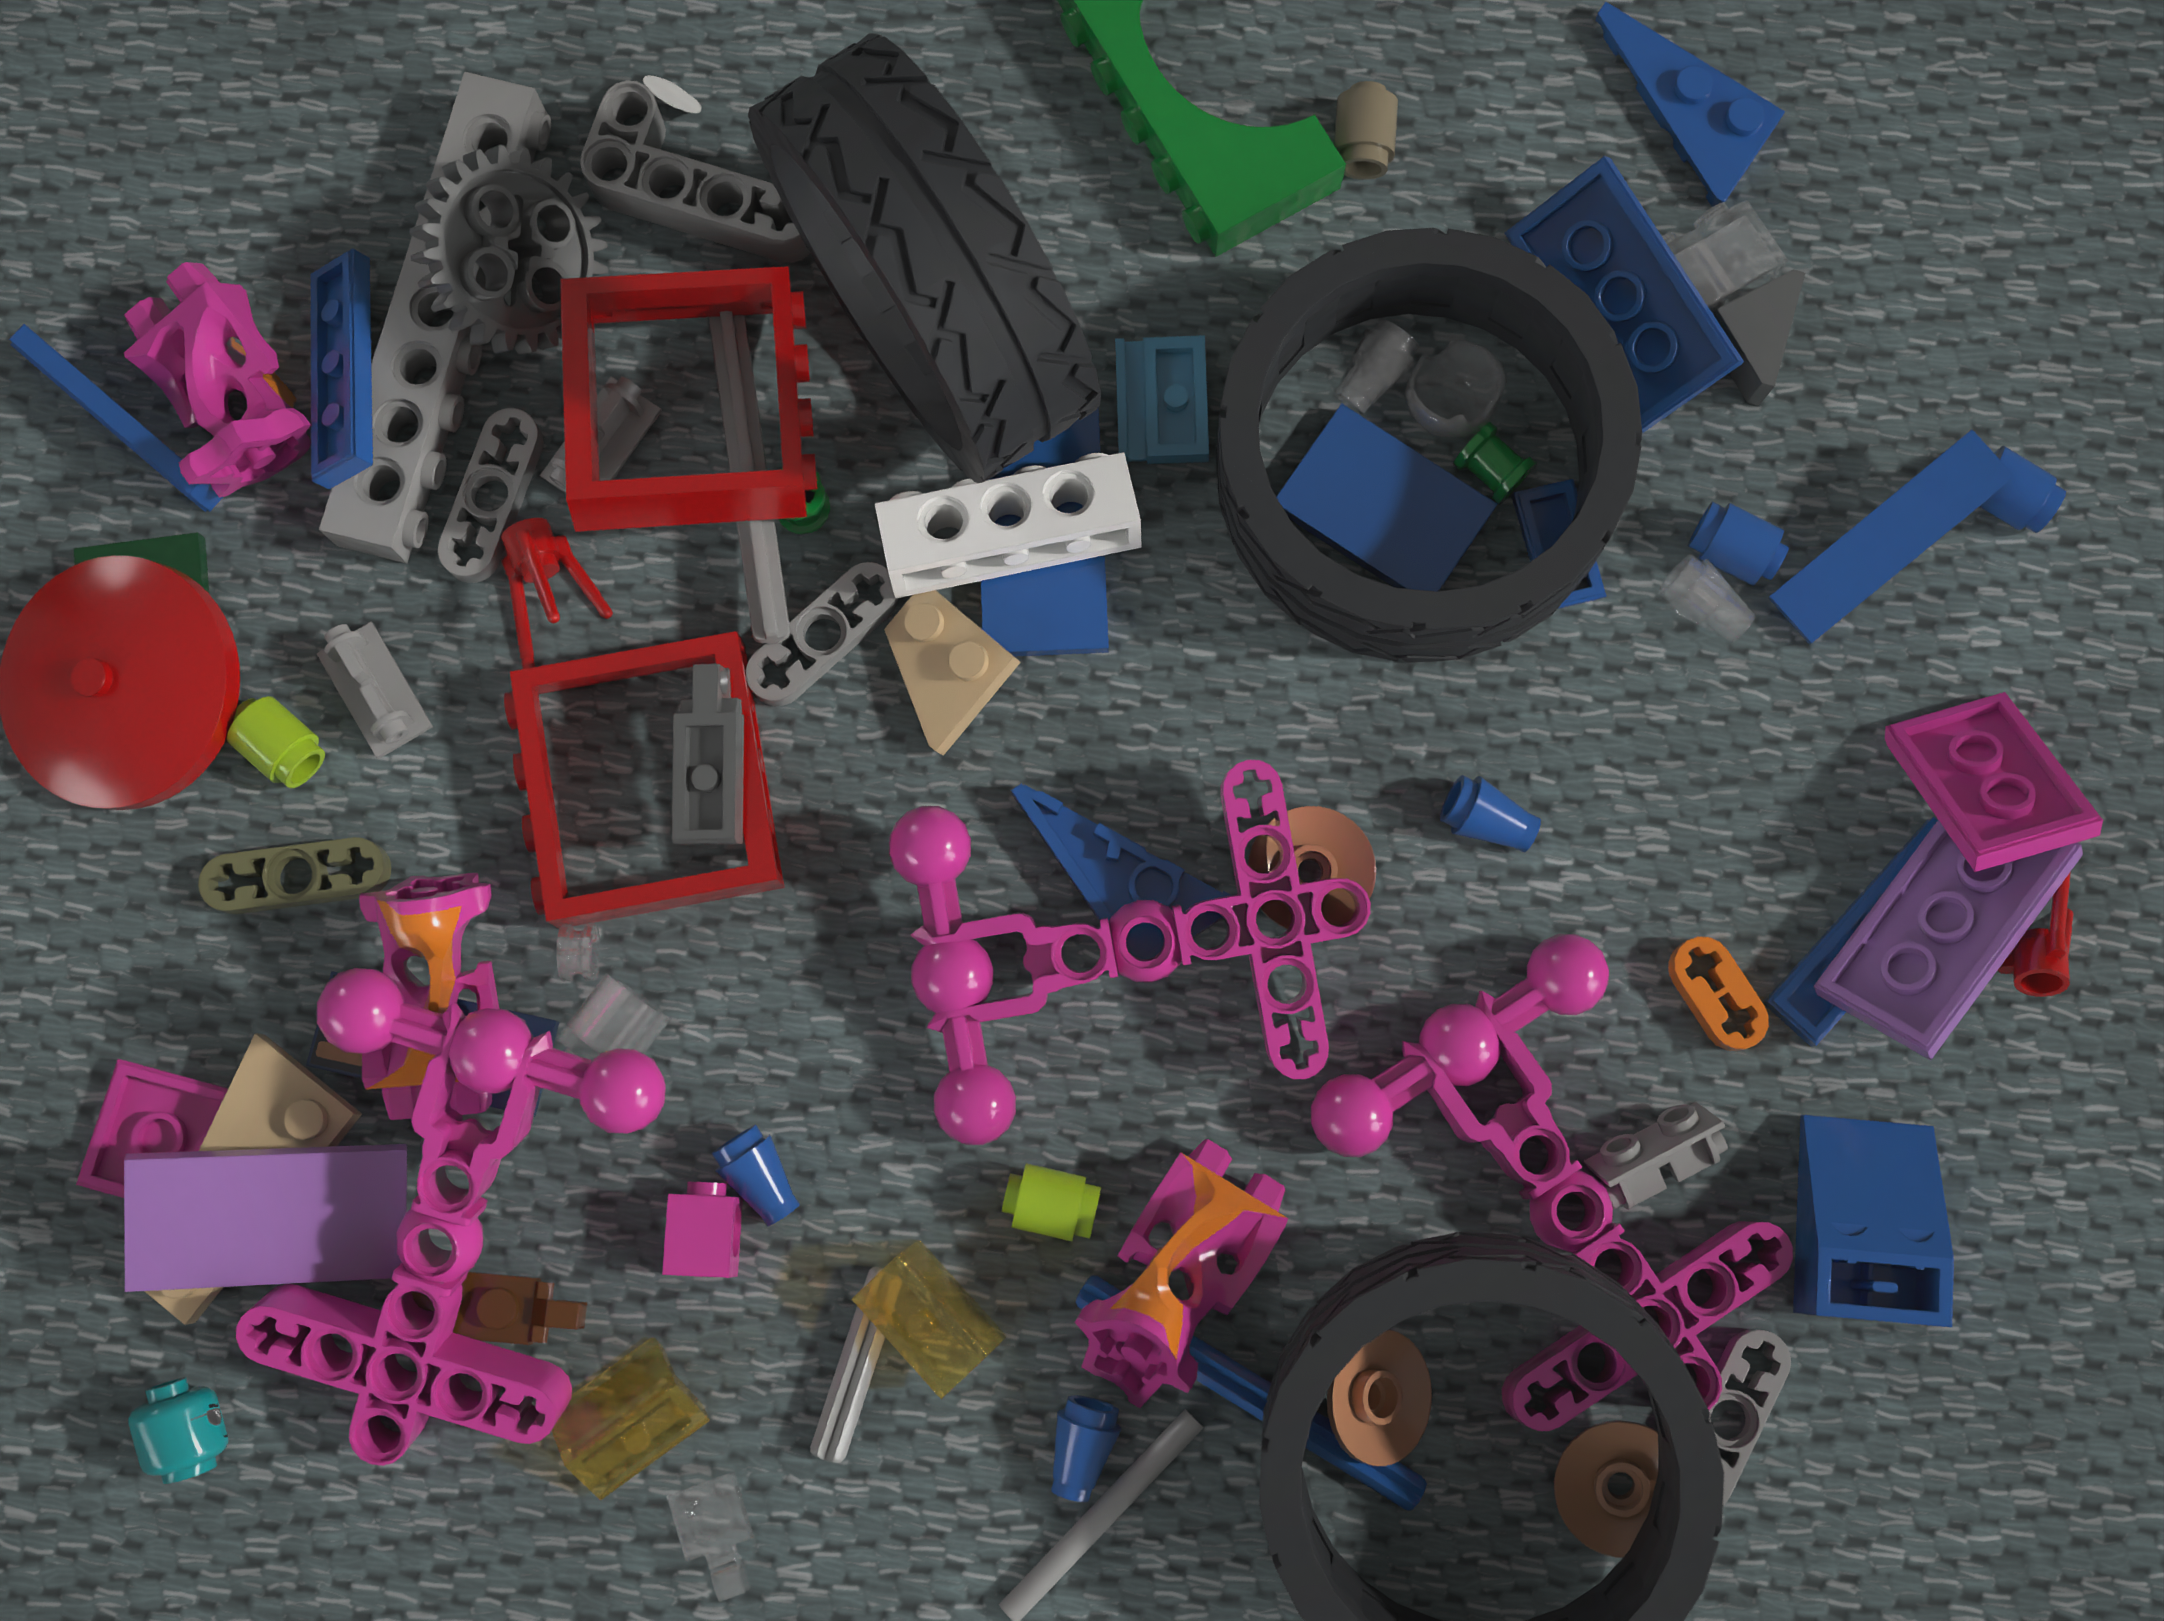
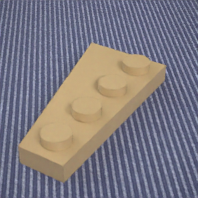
M255 1033L199 1151L337 1146L362 1113L265 1034ZM224 1287L145 1292L184 1325L195 1323Z

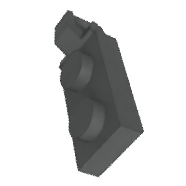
M694 664L692 699H681L680 713L673 714V844H743L744 715L742 714L741 699L731 698L729 668H725L720 664Z

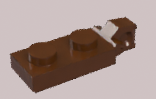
M468 1271L466 1279L461 1284L463 1288L462 1300L453 1333L479 1341L532 1345L533 1342L547 1343L549 1327L574 1330L584 1329L588 1302L553 1299L555 1283L541 1282V1278ZM412 1291L414 1302L420 1308L426 1311H435L433 1303L427 1295Z

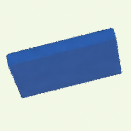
M1342 403L1277 495L1278 501L1291 521L1392 587L1437 592L1440 591L1497 506V503Z

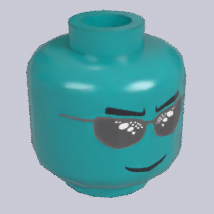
M186 1377L173 1379L146 1389L145 1393L148 1402L135 1408L128 1417L129 1429L142 1471L147 1475H161L163 1484H170L189 1479L217 1466L215 1457L224 1451L228 1445V1435L215 1392L209 1387L204 1386L189 1388Z

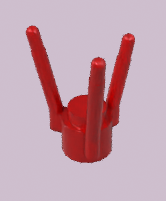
M538 517L524 519L514 523L502 532L501 539L508 556L502 559L501 562L509 581L520 659L523 669L535 667L534 650L523 579L525 582L534 583L541 605L550 623L555 624L560 620V614L548 581L549 578L559 572L560 566L558 562L563 563L601 617L609 619L612 617L613 611L573 555L567 537L565 535L554 537L547 519Z
M2071 871L2052 896L2050 928L2027 930L1997 970L2001 974H2013L2015 988L2026 995L2037 997L2053 996L2067 990L2070 985L2069 949L2074 914L2067 907Z

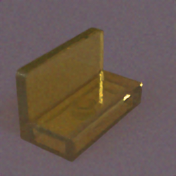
M920 1240L898 1254L852 1298V1301L940 1399L946 1396L1006 1338L1005 1333Z
M652 1337L573 1393L567 1408L551 1431L564 1466L601 1501L707 1424L710 1419L700 1400L675 1375L663 1346L656 1338Z

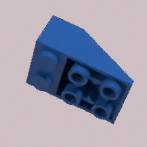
M1800 1115L1793 1313L1952 1327L1954 1255L1934 1126Z

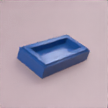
M1574 479L1522 490L1512 494L1511 497L1530 562L1552 547L1571 524L1578 496ZM1597 561L1586 576L1589 587L1573 591L1558 609L1606 597Z

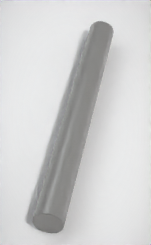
M1186 1409L1179 1414L999 1603L1000 1608L1012 1621H1021L1200 1433L1204 1427Z

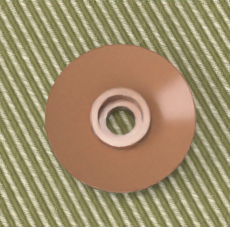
M1304 806L1288 810L1287 814L1297 870L1302 861L1313 860L1321 868L1319 880L1327 878L1350 879L1358 883L1367 892L1370 899L1376 881V860L1372 846L1361 828L1344 814L1325 807ZM1275 818L1272 819L1267 825L1275 826ZM1258 835L1256 837L1248 859V866L1253 871L1266 873L1277 865L1280 851L1276 842L1265 835ZM1341 888L1329 891L1321 903V912L1324 919L1333 926L1347 923L1355 911V903L1352 896ZM1270 900L1260 907L1263 913L1274 923L1285 929L1289 928L1291 913L1282 901Z
M1387 1330L1363 1346L1332 1381L1327 1391V1409L1332 1431L1343 1450L1356 1461L1372 1466H1388L1405 1458L1416 1447L1426 1429L1432 1402L1431 1380L1426 1362L1419 1349L1410 1339L1396 1331Z
M1624 1420L1607 1421L1593 1425L1579 1433L1563 1451L1554 1477L1556 1504L1570 1532L1590 1549L1616 1558H1623L1629 1551L1649 1513L1658 1476V1432L1637 1422ZM1615 1473L1628 1474L1633 1481L1631 1489L1624 1495L1611 1493L1607 1486L1609 1478Z

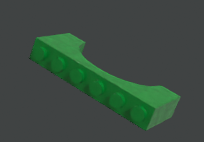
M1057 0L1064 11L1060 14V19L1068 38L1075 47L1085 45L1094 60L1090 63V67L1100 90L1106 96L1112 93L1116 95L1124 108L1120 114L1129 137L1136 145L1145 142L1155 158L1151 161V167L1160 187L1166 194L1176 192L1186 208L1182 211V218L1189 234L1197 244L1206 241L1215 257L1341 189L1346 163L1315 114L1301 121L1274 127L1246 126L1217 118L1185 99L1165 79L1156 66L1144 40L1140 23V10L1143 0Z

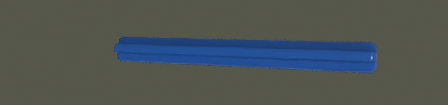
M1091 1275L1077 1295L1076 1304L1080 1309H1083V1307L1094 1300H1106L1122 1291L1100 1277ZM1193 1335L1189 1347L1190 1354L1198 1362L1196 1380L1263 1421L1264 1406L1267 1403L1266 1398L1271 1383ZM1316 1412L1311 1422L1306 1449L1403 1509L1412 1511L1416 1507L1427 1486V1482L1421 1475L1399 1462L1388 1466H1372L1356 1461L1338 1443L1329 1419Z

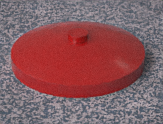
M106 556L87 560L66 569L48 581L29 600L16 619L7 638L0 664V715L7 739L19 762L41 786L66 801L92 808L108 810L139 809L165 801L184 790L208 768L224 745L229 728L233 723L239 700L240 663L237 646L229 623L219 605L200 584L186 574L172 567L132 556Z

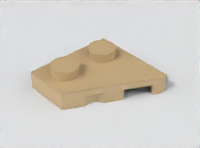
M937 590L912 595L884 629L928 745L943 756L1021 663Z

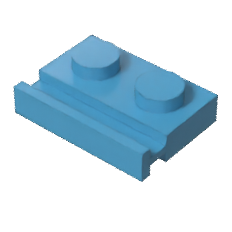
M1205 335L1143 338V341L1125 342V338L1115 339L1119 453H1125L1127 465H1129L1128 462L1147 461V464L1209 462Z

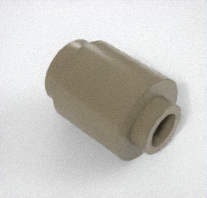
M1362 81L1355 83L1337 98L1334 146L1346 163L1344 175L1350 178L1369 180L1382 177L1388 171V163L1395 157L1398 99L1393 93L1387 91L1384 85L1378 82Z

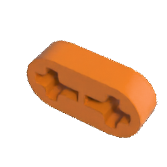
M1710 937L1692 938L1681 943L1673 950L1668 961L1669 975L1674 986L1708 1038L1716 1046L1727 1051H1740L1757 1045L1765 1037L1769 1027L1768 1013L1729 951L1721 942ZM1691 950L1698 957L1709 954L1713 958L1715 965L1710 967L1708 973L1718 990L1713 992L1706 979L1702 976L1691 979L1687 975L1685 969L1692 963V959L1688 954ZM1723 996L1733 1011L1742 1009L1748 1011L1751 1019L1744 1024L1745 1031L1748 1034L1745 1038L1738 1031L1727 1034L1723 1030L1721 1024L1728 1019V1014L1718 998Z

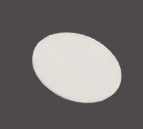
M645 76L643 78L644 85L665 103L689 113H699L701 111L699 102L676 84L656 76Z

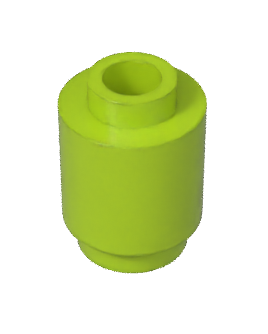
M266 696L258 700L251 698L237 707L233 723L227 734V742L271 782H282L288 788H296L308 781L318 771L325 758V751L318 746V736L274 697Z
M1026 1163L1023 1176L1010 1173L1001 1212L1014 1215L1011 1226L1014 1229L1071 1242L1074 1235L1090 1239L1101 1187L1086 1184L1085 1176Z

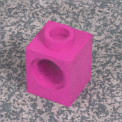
M687 1182V1195L668 1194L662 1275L738 1277L743 1198L726 1196L727 1183Z

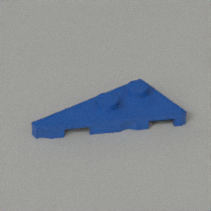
M1605 2L1595 20L1603 29L1604 40L1615 56L1620 54L1638 82L1636 86L1638 93L1660 127L1671 134L1673 147L1683 163L1688 161L1708 191L1706 199L1710 205L1719 211L1783 117L1785 111L1608 2Z
M1022 783L1011 790L1012 796L1099 922L1101 918L1107 917L1109 921L1122 906L1137 900H1154L1171 909V906L1181 905L1182 913H1184L1191 905L1200 901L1231 896L1225 891L1222 893L1185 873V869L1176 864L1147 852L1145 847L1103 824H1096L1063 806L1061 801L1042 791H1036ZM1206 911L1199 914L1191 926L1192 938H1195L1223 918L1221 914L1215 911ZM1152 923L1135 925L1129 930L1126 937L1128 951L1139 959L1148 960L1155 957L1161 952L1164 945L1162 931Z

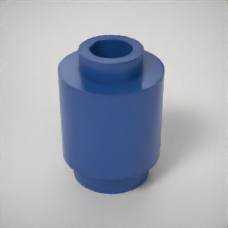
M2001 446L1994 454L2011 471L2015 478L1979 507L2017 530L2026 527L2032 532L2038 533L2049 523L2061 506L2066 490L2056 485L2057 478L2009 448Z
M1713 501L1702 515L1688 543V547L1700 552V560L1752 586L1757 583L1761 576L1772 580L1789 550L1788 546L1780 543L1784 534L1783 529L1731 503L1723 507Z

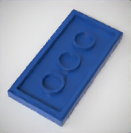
M1603 156L1504 233L1511 245L1539 257L1546 267L1550 264L1584 291L1614 330L1617 343L1622 345L1638 386L1642 433L1744 363L1740 354L1611 158Z
M1099 407L1082 420H1076L1068 429L1051 440L1045 442L1035 441L1032 452L1003 468L1004 470L988 480L1011 476L1016 471L1028 466L1037 465L1050 468L1074 463L1077 459L1087 454L1100 453ZM1066 502L1056 509L1063 513H1073L1079 511L1084 506L1077 502ZM1008 514L999 517L994 523L1001 526H1011L1022 518L1017 515ZM1105 555L981 581L982 629L1013 656L1109 653Z

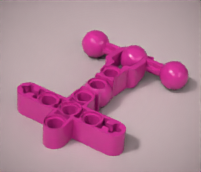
M1245 760L1233 766L1225 774L1221 783L1220 797L1237 895L1200 901L1191 905L1184 913H1182L1181 905L1171 906V909L1154 900H1137L1122 906L1109 921L1108 917L1101 918V927L1099 928L1088 923L1037 926L1033 917L1025 913H1013L963 923L955 879L964 871L971 856V839L965 824L954 812L940 806H920L907 811L895 823L889 837V856L894 869L903 879L917 886L924 924L910 935L923 945L911 966V983L917 998L928 1010L935 1012L927 1028L943 1033L949 1072L940 1080L934 1094V1114L939 1127L951 1139L964 1145H984L997 1140L1009 1129L1016 1114V1095L1010 1081L1000 1070L989 1066L987 1063L980 1022L1036 1013L1046 1004L1048 993L1097 979L1107 970H1109L1110 978L1118 977L1119 973L1121 976L1135 982H1155L1168 977L1180 963L1183 966L1191 964L1190 956L1192 955L1204 960H1220L1249 954L1265 1050L1270 1062L1281 1074L1292 1079H1307L1316 1075L1324 1067L1329 1055V1044L1311 943L1344 938L1358 933L1368 921L1371 902L1367 892L1358 883L1350 879L1327 878L1300 883L1282 782L1278 773L1270 764L1260 760ZM1244 772H1252L1255 782H1266L1268 793L1258 797L1259 814L1262 817L1273 812L1275 826L1256 825L1239 832L1237 818H1251L1247 799H1236L1233 793V787L1243 783ZM1258 835L1272 838L1280 851L1277 865L1266 873L1253 871L1247 865L1244 858L1247 843ZM1336 888L1346 890L1352 896L1355 903V911L1352 918L1340 926L1329 924L1321 912V903L1324 896ZM1270 900L1282 901L1291 913L1289 928L1277 937L1263 935L1256 924V914L1259 908ZM1206 911L1220 913L1227 924L1225 940L1214 948L1198 946L1191 935V926L1194 919ZM1140 923H1152L1158 926L1164 936V945L1161 952L1148 960L1134 957L1126 946V937L1129 930ZM1016 931L1022 933L1027 947L1023 957V965L1032 975L1033 991L1028 994L985 1001L993 986V966L988 953L973 939ZM1076 934H1086L1092 937L1100 949V957L1097 963L1085 971H1077L1070 968L1064 962L1062 956L1064 942ZM1282 965H1293L1300 971L1302 976L1300 992L1293 999L1287 1001L1274 999L1268 990V978L1271 972L1276 967ZM1308 1007L1309 1017H1296L1298 1032L1305 1040L1313 1041V1048L1303 1052L1304 1062L1295 1064L1288 1054H1280V1046L1290 1043L1288 1023L1281 1019L1273 1024L1272 1013L1294 1014Z
M1557 934L1544 939L1531 954L1527 964V978L1496 998L1483 991H1479L1476 1007L1470 1004H1450L1437 1009L1425 1021L1419 1036V1043L1402 1041L1404 1058L1376 1077L1370 1079L1360 1074H1343L1328 1080L1317 1091L1311 1105V1124L1317 1139L1329 1151L1343 1157H1362L1375 1152L1387 1140L1393 1126V1112L1428 1090L1455 1135L1467 1143L1481 1142L1511 1180L1524 1186L1519 1191V1194L1523 1199H1530V1221L1536 1235L1545 1244L1571 1252L1595 1267L1597 1257L1607 1249L1613 1250L1619 1256L1622 1263V1272L1616 1281L1642 1307L1651 1306L1656 1311L1659 1318V1326L1679 1354L1683 1363H1689L1696 1373V1387L1708 1410L1718 1402L1722 1392V1378L1717 1366L1696 1335L1779 1280L1791 1266L1793 1246L1788 1235L1776 1225L1769 1222L1738 1221L1727 1226L1655 1275L1641 1252L1632 1243L1620 1238L1619 1235L1625 1230L1620 1223H1612L1613 1207L1606 1188L1594 1176L1581 1171L1582 1166L1578 1160H1570L1569 1147L1566 1140L1552 1119L1551 1112L1545 1104L1552 1095V1083L1519 1035L1515 1033L1548 1010L1559 1015H1578L1591 1010L1603 998L1609 982V969L1603 952L1593 942L1577 934ZM1502 1056L1522 1088L1523 1095L1515 1104L1506 1103L1500 1105L1492 1119L1484 1124H1480L1454 1086H1470L1484 1080L1496 1068L1498 1060ZM1532 1136L1540 1139L1548 1151L1547 1164L1537 1174L1528 1172L1522 1166L1519 1159V1150L1522 1143ZM1570 1192L1576 1194L1582 1200L1585 1207V1216L1582 1223L1572 1230L1566 1229L1560 1223L1557 1216V1206L1560 1199ZM1748 1239L1762 1240L1764 1247L1757 1252L1758 1258L1762 1262L1761 1264L1742 1262L1730 1269L1722 1262H1737L1748 1255L1752 1250ZM1702 1269L1710 1276L1713 1283V1291L1710 1298L1704 1304L1696 1306L1688 1295L1687 1284L1690 1277L1696 1271ZM1578 1326L1514 1369L1504 1381L1502 1402L1506 1412L1519 1423L1536 1431H1551L1561 1427L1638 1374L1614 1348L1582 1326ZM1598 1343L1605 1354V1365L1597 1376L1585 1379L1578 1369L1577 1358L1580 1351L1586 1345ZM1557 1365L1560 1375L1553 1370L1554 1366ZM1564 1378L1575 1388V1391L1572 1393L1571 1390L1557 1385L1545 1393L1542 1398L1546 1409L1543 1412L1530 1407H1524L1531 1399L1530 1392L1527 1389L1531 1383L1546 1389Z
M354 968L340 972L326 984L317 1001V1024L329 1043L346 1053H370L383 1049L389 1043L394 1042L435 1055L428 1063L411 1121L414 1131L424 1138L422 1146L423 1156L417 1178L418 1196L413 1199L411 1209L406 1212L397 1230V1254L402 1263L394 1270L392 1281L398 1284L388 1294L383 1303L382 1310L300 1285L283 1284L276 1286L241 1316L236 1326V1340L239 1348L247 1358L259 1364L359 1394L349 1428V1441L352 1450L357 1456L371 1465L384 1466L394 1463L402 1457L423 1431L429 1416L517 1443L531 1444L541 1441L551 1432L571 1400L572 1385L569 1376L562 1368L551 1362L453 1333L462 1300L463 1288L461 1284L466 1279L468 1271L475 1266L483 1248V1226L478 1216L486 1209L488 1200L481 1196L491 1187L501 1159L509 1154L529 1134L540 1088L580 1099V1105L590 1122L607 1133H631L644 1129L658 1117L665 1101V1079L655 1061L637 1049L617 1048L600 1053L596 1058L590 1060L554 1049L550 1031L534 1038L525 1021L507 1009L485 1008L465 1016L455 1002L443 1014L405 1003V998L395 981L378 970ZM456 1077L460 1083L476 1093H500L511 1090L500 1126H497L493 1131L487 1130L476 1119H466L463 1121L462 1115L451 1108L450 1100ZM446 1165L455 1166L466 1174L469 1181V1189L459 1188L451 1183L445 1171ZM429 1228L438 1229L445 1233L450 1239L452 1250H443L437 1247L430 1239ZM412 1291L427 1295L432 1301L435 1311H426L420 1308L414 1302ZM332 1334L344 1337L350 1343L353 1353L340 1349L334 1343ZM395 1353L404 1354L415 1363L418 1372H411L402 1368L397 1362ZM459 1373L469 1374L480 1383L482 1391H472L465 1387L460 1380ZM505 1387V1392L499 1397L500 1392ZM533 1398L537 1399L535 1406L532 1405ZM379 1415L393 1419L398 1425L400 1432H393L387 1429L381 1423Z

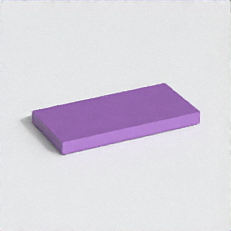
M1938 820L1815 983L1816 994L1931 1061L2082 857V845L2073 843L1974 872Z
M389 1144L126 1154L124 1159L125 1292L392 1278L394 1270L402 1263L397 1254V1230L407 1210V1145Z

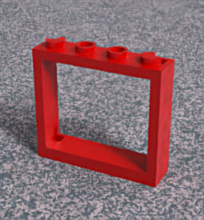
M789 266L560 279L566 501L575 532L807 517L805 490L817 489L815 453H802L801 437H814L811 398L799 399L798 383L810 382L807 344L795 345L794 329H806L804 292H791ZM732 311L733 316L773 314L783 469L600 481L595 323L720 317V312Z
M737 631L510 671L512 692L504 694V708L510 728L512 730L518 729L521 753L513 754V770L519 790H527L530 814L522 816V832L528 852H536L539 877L531 879V894L537 914H545L546 922L561 929L785 888L754 696L746 680V667L748 664L746 647ZM716 663L729 668L731 698L741 699L742 714L744 715L743 834L748 865L569 898L539 694L693 667L694 664Z

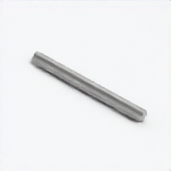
M732 311L720 312V317H708L729 471L730 473L767 470L746 317L745 315L733 316ZM775 520L737 521L752 637L757 643L776 644L789 637L790 625Z

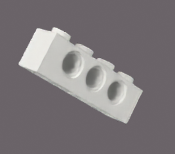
M1124 452L1113 455L1091 453L1080 457L1074 463L1050 468L1037 465L1028 466L1016 471L1011 476L987 480L978 484L972 479H965L948 489L924 494L918 491H907L893 496L889 501L875 503L888 573L895 598L1142 547L1141 519ZM1066 502H1077L1084 506L1079 511L1073 513H1063L1056 509ZM1008 514L1017 515L1022 518L1011 526H1001L994 523L999 517ZM953 527L960 530L955 536L948 539L933 537V534L941 528Z

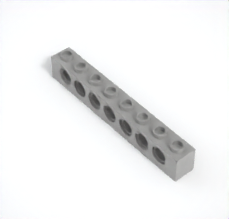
M464 72L430 180L441 176L446 178L442 169L445 164L458 159L463 162V155L481 149L485 154L486 150L498 144H506L505 148L508 155L522 148L529 149L532 164L536 150L543 151L546 148L551 133L550 115L547 114L535 88ZM427 188L424 200L428 198L435 199ZM486 206L479 213L482 220L490 226L491 214ZM419 213L415 227L428 223V219ZM414 236L411 238L371 363L373 465L331 489L319 527V531L338 547L407 564L412 548H420L426 538L429 519L427 512H424L430 490L439 489L444 480L447 464L446 456L442 453L448 432H456L462 422L464 414V399L460 396L466 375H473L477 371L482 355V344L476 346L470 344L471 325L465 329L453 332L449 329L450 321L443 326L431 327L436 315L452 309L446 308L433 312L431 306L440 295L437 287L419 288L418 282L428 275L430 270L426 264L411 261V255L426 250L425 242ZM475 263L473 268L474 277L477 283L485 289V273ZM430 366L437 367L434 376L428 382L418 385L413 384L414 378L420 370ZM410 423H418V430L410 440L401 443L395 442L396 435L403 426ZM393 480L400 481L399 490L392 498L386 501H377L378 492L384 484Z

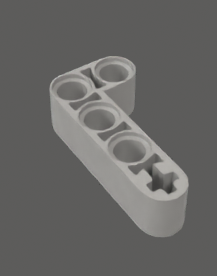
M627 80L616 83L607 90L594 119L580 161L583 175L600 205L612 211L779 262H797L810 254L795 225L789 223L791 218L773 183L661 150L666 128L654 94L650 89L638 81ZM632 115H646L644 120L636 125H622ZM611 169H626L624 174L618 179L612 181L601 180L605 173ZM680 185L684 187L681 193L675 197L668 199L658 197L661 191L668 186ZM734 202L742 205L733 215L719 216L715 214L718 208L726 203ZM775 227L784 229L783 231H776Z

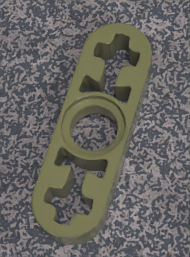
M360 837L222 854L211 859L200 873L198 887L201 897L209 906L228 914H244L359 899V895L362 893L381 891L390 879L391 861L382 847ZM360 852L363 858L374 862L373 870L363 872L362 883L358 884L356 878L347 874L328 875L327 866L322 857L329 854L327 863L334 867L355 863V853ZM305 859L312 869L311 882L303 891L289 894L281 885V872L290 861ZM261 863H265L263 867V872L259 866ZM233 868L235 874L245 878L262 877L268 896L263 898L264 888L251 885L237 888L234 894L235 899L231 900L229 894L218 891V884L229 879V869ZM329 878V881L332 884V888L326 890Z

